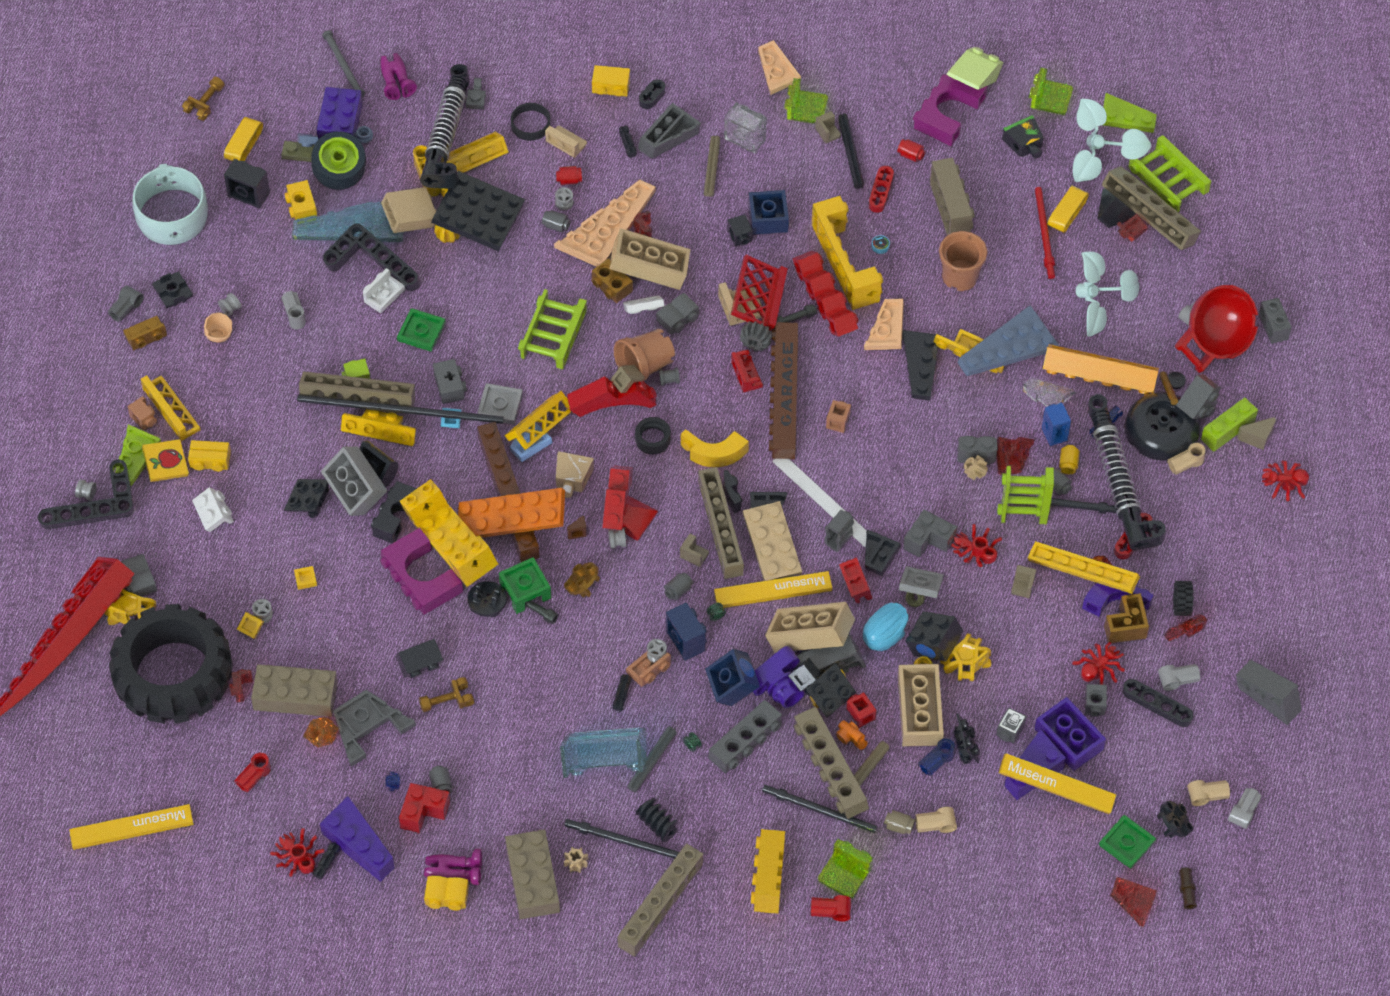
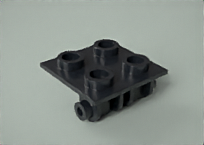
M298 479L284 511L308 512L310 518L318 516L320 507H322L325 497L329 492L327 480Z
M836 663L805 688V693L813 698L826 718L857 693Z
M956 713L959 725L955 727L954 735L958 745L960 761H963V764H969L974 759L979 763L978 755H980V750L974 742L976 737L973 726H969L966 719H963L959 713Z

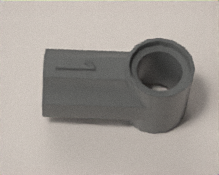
M128 285L124 286L119 293V298L108 310V315L117 322L122 321L132 308L140 306L144 295Z

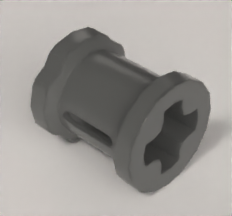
M675 367L674 370L666 371L659 369L661 386L674 382L680 384L678 367Z

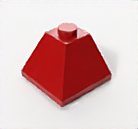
M628 496L623 520L625 535L638 541L658 511Z

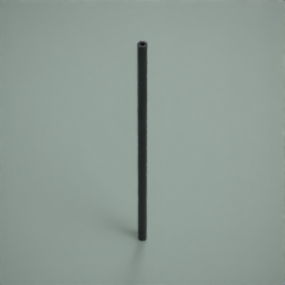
M300 394L297 397V402L489 423L496 422L498 424L504 423V416Z

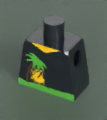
M1033 115L1003 128L1002 140L1018 156L1023 157L1031 154L1034 159H1037L1042 155L1041 148L1044 137Z

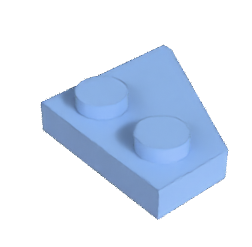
M535 422V430L542 431V428ZM523 432L521 435L528 443L530 441V433ZM545 433L526 450L515 439L510 446V450L523 462L550 445L552 438Z

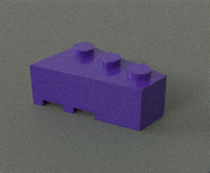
M1041 729L1019 757L1057 773L1064 769L1066 760L1065 756ZM1006 776L1004 786L1016 800H1019L1036 788Z

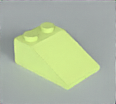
M972 47L964 52L948 71L947 75L979 90L996 82L1004 62L1000 61L999 57L983 53V50L978 47Z

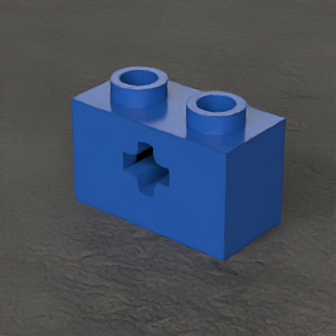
M1063 403L1051 404L1044 409L1043 433L1050 446L1068 441L1071 419Z

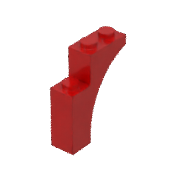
M605 376L567 394L570 411L579 417L599 409L618 405H639L648 408L657 405L656 391L644 381L634 382L626 393H621L613 384V381Z
M614 465L610 468L602 528L622 530L628 492L632 485L633 467Z

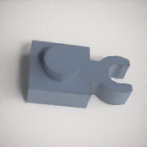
M299 133L297 141L302 143L303 147H312L318 141V137L312 134Z

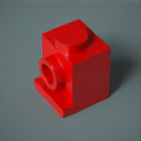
M864 692L859 695L855 694L848 699L846 709L857 723L858 728L876 720L877 710Z

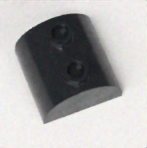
M368 440L363 441L359 449L385 488H387L397 474L398 463Z

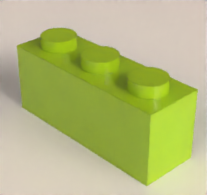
M1243 398L1203 428L1201 440L1215 452L1238 435L1239 427L1254 423L1258 409L1246 398Z

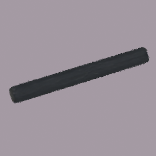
M840 114L838 121L853 184L856 189L863 188L864 181L847 114Z

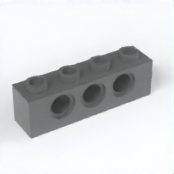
M766 700L762 701L709 749V759L725 774L730 769L734 770L739 765L741 759L750 756L758 744L762 745L770 733L776 732L781 727L782 714ZM757 724H764L765 726L759 727ZM749 736L750 739H744L742 737ZM729 749H736L737 751L730 752Z

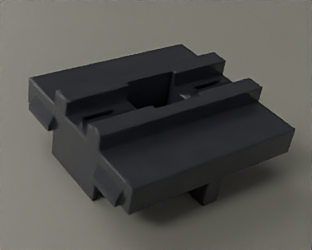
M170 272L152 283L166 309L171 306L175 307L178 303L186 302L185 300L193 297L185 279H183L179 272L173 274Z

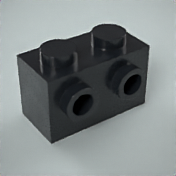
M435 638L398 652L396 655L404 678L410 676L411 679L422 675L424 670L428 669L430 672L440 668V664L444 660Z

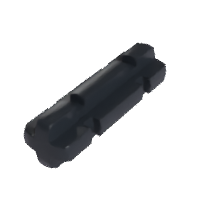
M626 125L619 127V133L625 150H627V156L630 158L635 157L637 150L631 133H629V128Z
M622 674L620 677V683L618 684L612 705L616 711L623 710L629 690L628 687L631 683L630 675Z
M330 843L327 851L317 864L318 866L314 869L313 876L317 879H322L325 876L326 870L329 869L336 857L335 855L340 851L341 847L337 843Z

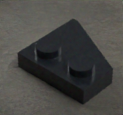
M867 529L865 569L883 576L901 548L900 543Z

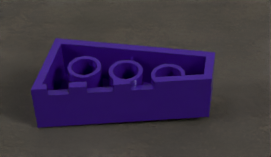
M348 796L320 823L323 836L331 842L337 843L344 853L380 882L395 868L392 855Z

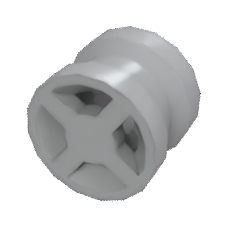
M566 187L559 188L555 192L556 207L564 211L571 209L573 206L572 190Z
M229 293L225 299L218 301L220 309L227 316H231L234 310L241 308L239 300L232 293Z
M80 479L76 485L75 497H85L86 500L92 501L96 493V483L92 481L88 483Z
M624 528L617 531L613 529L608 530L611 549L616 546L626 547Z
M259 599L253 603V615L263 620L264 623L269 622L273 617L271 603L266 599Z
M653 639L648 643L647 657L650 662L655 663L667 653L666 643L661 639Z

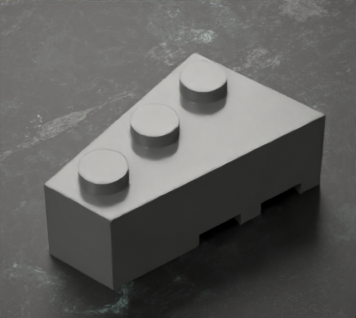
M1252 660L1236 674L1238 688L1286 725L1302 710L1298 685Z

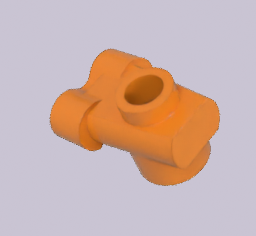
M845 720L841 721L838 725L839 730L835 733L837 738L845 745L852 741L858 749H865L868 742L865 740V735L859 731L857 725L852 721L850 723Z

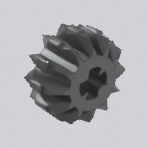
M749 321L741 329L740 341L743 342V346L754 349L755 352L757 350L763 351L770 345L772 332L769 331V327L763 326V323L759 324L757 321L754 323Z

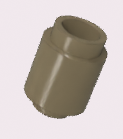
M892 810L891 813L888 812L884 824L887 825L886 829L903 835L906 833L911 834L915 819L911 818L910 815Z

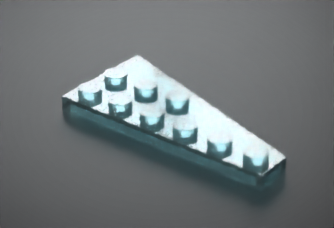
M368 202L344 208V211L335 213L330 211L327 212V215L319 217L314 215L294 220L292 238L293 240L337 241L351 225L356 223L364 226L381 242H403V232L393 233L381 202ZM356 232L354 237H359L362 232Z

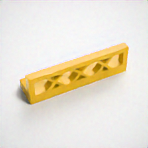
M495 131L450 151L446 163H453L457 167V172L464 173L509 151L504 137Z
M147 375L140 379L142 389L181 441L201 431L197 422L162 375L152 381ZM159 383L164 386L162 392L158 391L155 387ZM164 397L173 398L172 405L168 404ZM174 410L182 411V418L177 417ZM183 423L192 424L193 428L186 431Z
M562 391L550 396L504 436L508 441L516 438L524 450L528 449L571 412L567 397ZM560 401H562L564 406L567 408L566 411L558 410V404ZM547 412L554 413L553 422L547 420ZM535 422L542 423V431L535 430ZM523 432L530 433V441L528 443L521 435Z

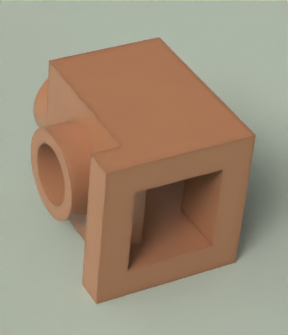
M143 396L128 405L130 417L143 431L148 427L154 426L157 422V419L154 417V409L150 405H146V400Z
M833 400L827 415L826 428L844 433L851 413V405L844 401Z

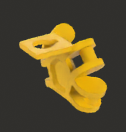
M123 589L120 592V598L115 603H112L104 614L108 616L107 622L109 625H115L119 622L126 624L130 620V616L137 614L138 619H140L142 611L152 607L156 608L157 602L151 598H144Z
M967 633L965 638L954 647L948 660L940 661V663L944 665V672L946 674L952 673L958 668V681H962V679L974 681V673L981 667H991V660L989 659L991 649L980 647L982 638L978 637V639L971 637V634ZM962 665H970V671H962Z

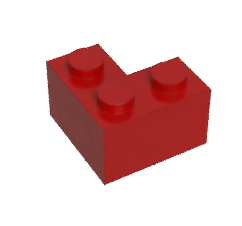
M410 783L399 816L400 829L420 833L425 816L445 820L450 805L449 792Z

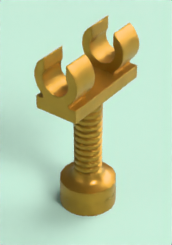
M216 76L210 80V87L199 101L191 96L187 98L188 100L182 105L184 112L189 114L193 108L198 109L196 115L199 116L197 119L201 121L206 120L211 110L210 106L205 103L215 91L220 92L225 86L224 82Z
M466 677L451 680L453 692L433 698H428L427 695L419 697L423 713L430 711L433 705L454 699L457 700L460 709L472 706L474 704L473 695L465 694L461 697L459 692L468 688Z

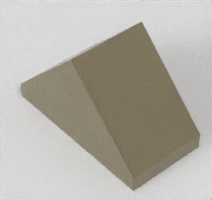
M1275 417L1239 427L1238 440L1264 450L1274 430Z

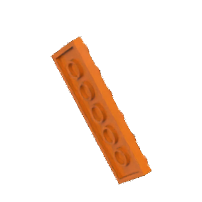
M563 488L463 501L459 502L458 516L476 537L480 536L481 538L563 527L565 490Z

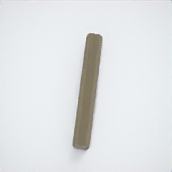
M714 135L710 138L704 196L712 197L715 188L720 137Z
M880 741L854 774L859 786L889 750V745L886 742ZM845 793L843 796H848L851 793Z

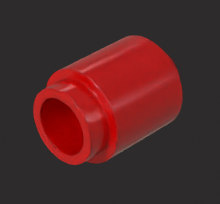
M902 139L897 149L901 156L914 162L922 160L925 155L924 146L909 139Z
M559 167V171H556V181L560 182V185L582 182L581 167Z

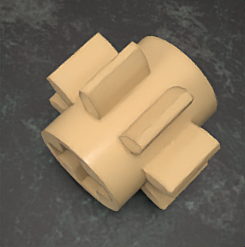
M978 455L975 459L970 457L964 464V473L972 480H975L976 477L982 478L988 470L987 462Z
M571 847L569 853H564V858L566 859L564 867L569 866L570 873L573 871L581 873L583 867H588L586 862L588 854H583L582 848L574 849Z

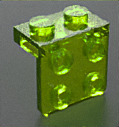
M1041 67L1039 74L1034 76L1033 84H1035V88L1031 87L1029 98H1032L1031 108L1065 115L1073 87L1046 80L1047 69Z
M794 78L793 84L788 87L787 95L790 97L785 100L784 109L787 110V119L815 124L816 117L825 114L828 96L826 94L800 90L801 79Z
M837 839L834 844L833 855L819 874L818 881L844 896L853 898L872 870L873 858L868 852L854 848L850 842Z

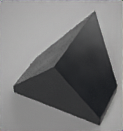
M1106 188L1102 190L1097 219L1108 228L1139 217Z

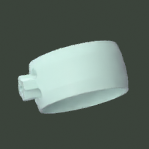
M167 163L160 164L158 168L144 175L135 186L132 200L135 219L142 233L150 240L165 245L184 243L198 235L205 226L208 214L206 193L199 179L190 171L169 166ZM167 190L186 191L200 200L192 213L176 221H155L141 213L143 205L152 196Z

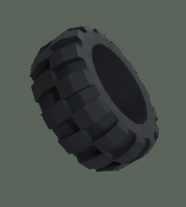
M165 604V609L157 611L152 607L142 611L140 619L135 621L131 618L120 630L122 637L117 636L114 639L110 650L111 661L109 662L114 689L119 699L125 702L126 708L137 716L142 717L144 714H147L149 721L165 724L166 719H174L175 724L189 721V716L195 713L202 716L212 709V700L219 701L229 687L227 681L232 677L233 668L228 639L225 638L223 629L212 618L207 619L206 613L190 606L187 611L182 610L179 604ZM165 644H188L197 648L205 655L200 669L192 677L178 684L157 685L146 681L137 674L138 667L143 658L155 648Z

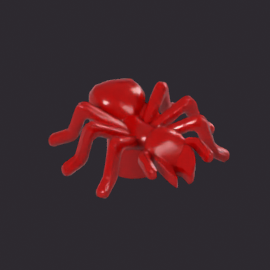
M1281 461L1282 466H1284V473H1282L1277 463L1273 465L1268 464L1270 468L1263 469V472H1266L1262 475V479H1265L1262 480L1265 483L1264 486L1279 482L1272 495L1273 499L1276 497L1280 487L1286 490V501L1290 500V491L1294 490L1295 487H1297L1301 498H1305L1301 491V486L1308 484L1309 474L1302 468L1298 469L1301 466L1300 463H1294L1292 468L1287 470V461Z
M973 524L972 542L969 541L967 535L960 532V534H956L957 537H954L955 544L952 543L951 546L957 549L953 550V553L958 554L959 557H963L972 551L963 562L969 564L973 556H975L977 566L982 567V562L991 564L996 561L998 552L994 546L1002 540V537L995 539L988 546L986 538L990 528L985 530L983 537H976V525Z
M1111 642L1105 645V655L1102 656L1101 646L1096 643L1094 646L1097 649L1099 658L1096 657L1091 649H1083L1082 653L1090 654L1093 659L1082 657L1079 661H1073L1072 665H1080L1084 661L1088 662L1083 665L1081 670V678L1086 682L1100 678V685H1103L1104 670L1110 672L1112 680L1116 683L1118 681L1114 675V670L1106 665H1116L1118 670L1125 672V669L1121 667L1118 661H1109L1119 659L1124 654H1119L1120 650L1114 652L1116 647L1110 646Z
M301 828L299 844H294L296 839L291 832L289 833L291 838L286 834H283L285 839L279 837L281 846L275 843L276 847L280 851H289L288 853L281 855L278 852H270V855L276 856L279 859L291 856L286 863L280 862L276 864L277 868L281 866L287 868L293 861L294 865L293 869L290 870L289 877L296 874L297 866L301 873L309 874L313 872L316 867L313 858H317L318 854L324 852V849H319L314 854L307 853L308 850L313 848L317 836H313L310 844L305 847L303 845L305 828Z

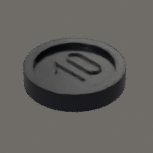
M1171 372L1168 375L1173 389H1180L1185 385L1186 378L1182 373Z

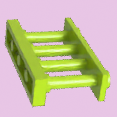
M1163 135L1157 138L1156 150L1141 160H1129L1128 167L1130 171L1136 174L1177 212L1180 211L1182 199L1196 190L1200 191L1203 195L1210 190L1211 180ZM1158 156H1163L1167 162L1151 172L1145 166ZM1171 167L1180 172L1164 184L1157 178ZM1183 179H1187L1192 184L1177 195L1169 189Z
M544 289L542 296H538L536 311L524 340L521 339L519 342L518 350H520L522 359H525L527 351L553 357L556 360V368L564 369L586 315L587 300L579 299L577 305L571 306L549 300L548 290ZM546 307L572 313L573 316L571 320L568 319L567 321L544 315L543 312ZM542 321L564 327L567 331L565 334L558 335L539 330L537 327L539 322ZM537 336L559 342L561 346L559 349L552 350L531 344L533 337Z
M1007 466L1006 473H1002V485H1004L1002 501L997 506V515H1001V523H1005L1007 513L1033 514L1039 517V524H1047L1054 486V468L1046 467L1045 475H1041V477L1011 476V466ZM1011 483H1015V484H1041V485H1039V487L1010 486ZM1009 493L1037 494L1038 497L1009 496ZM1007 504H1034L1036 507L1007 506Z

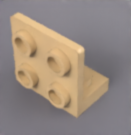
M725 282L718 286V297L729 325L732 326L746 322L731 315L736 290L728 289ZM750 288L753 295L757 296L755 288ZM745 290L741 292L744 300L749 298ZM752 301L747 303L751 311L756 309ZM742 305L737 307V311L746 313ZM758 312L754 313L756 319L762 318Z

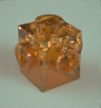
M321 717L311 720L303 737L319 748L332 744L336 739V733L339 728L333 724L331 719Z

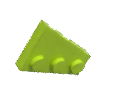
M1105 93L1103 108L1107 117L1106 122L1103 124L1104 126L1138 129L1154 133L1157 114Z
M128 424L127 434L123 441V449L119 459L123 460L127 465L130 485L132 486L146 466L142 446L159 443L161 439ZM116 467L115 473H122L124 467Z

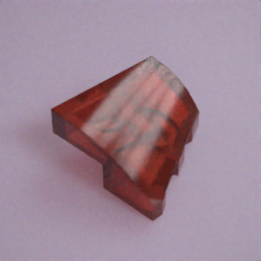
M998 437L996 454L998 474L1006 473L1007 466H1011V474L1022 472L1025 466L1024 462L1030 454L1028 453L1030 447L1034 445V439L1018 437L1014 440Z
M1198 614L1169 628L1164 636L1168 641L1174 638L1177 639L1184 634L1190 638L1205 629L1207 619L1205 616Z
M1117 877L1110 896L1140 926L1144 927L1158 891Z

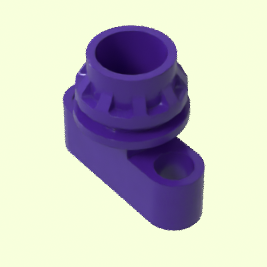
M790 646L783 647L754 670L760 685L759 688L753 691L754 695L759 696L767 691L768 695L775 702L781 703L784 708L794 706L805 694L803 690L800 691L789 677L790 671L800 663V659Z

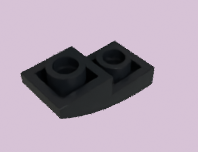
M725 470L724 492L728 504L735 514L741 511L742 498L737 492L738 480L735 475H731L728 470Z

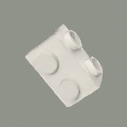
M386 268L376 276L371 284L364 288V302L379 313H382L405 290V285L391 277L390 270Z
M210 487L192 500L204 528L208 532L213 531L224 521L229 524L234 522L231 516L232 512L224 501L223 493Z

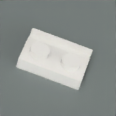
M658 295L623 302L626 312L635 314L642 310L659 309V307L664 306V301Z

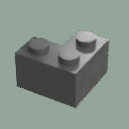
M1197 375L1176 406L1192 419L1210 417L1216 410L1215 406L1218 402L1215 400L1219 396L1218 392L1221 387L1206 375Z
M923 509L906 534L903 549L919 558L929 544L947 552L954 542V537H956L957 526Z

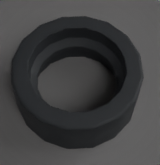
M648 417L641 420L636 426L635 442L642 452L658 454L665 451L670 445L671 430L665 420L658 417ZM648 429H658L664 433V438L659 442L651 443L642 438V433Z

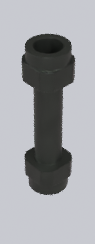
M808 304L804 306L803 310L785 317L778 316L776 322L790 323L805 316L810 318L817 314V310L814 304Z
M531 600L525 602L526 607L542 615L546 622L551 624L556 622L558 614L551 608L547 610Z

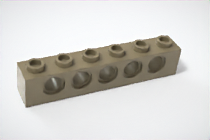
M1122 166L1108 171L1102 183L1104 188L1181 251L1195 244L1201 230Z
M303 371L299 382L300 395L414 407L415 384L305 371Z
M714 467L699 470L698 484L724 579L743 576L744 563L718 469Z
M816 706L794 716L796 724L793 727L798 736L802 735L804 739L802 744L805 750H810L812 754L810 758L815 767L819 766L821 770L819 775L823 782L827 781L829 785L827 789L830 796L837 799L836 806L840 814L844 813L846 818L849 819L868 810L867 799ZM845 793H851L848 796H843Z
M687 843L617 936L619 948L634 957L637 955L703 865L702 852Z

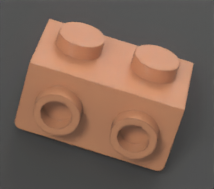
M646 652L626 668V673L643 687L653 682L660 672H665L670 667L671 655L666 653L658 661L652 663L649 661Z

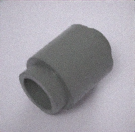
M546 210L542 218V225L563 233L565 230H568L570 220L566 214Z
M1054 469L1053 490L1058 495H1066L1072 488V481L1060 470Z
M685 572L677 574L664 586V593L669 599L678 600L691 589L693 581Z
M441 765L433 767L429 772L432 788L448 791L451 794L453 785L448 768Z

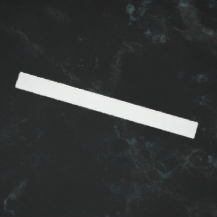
M790 459L773 460V463L833 518L840 510L845 511ZM854 520L852 536L866 547V530Z

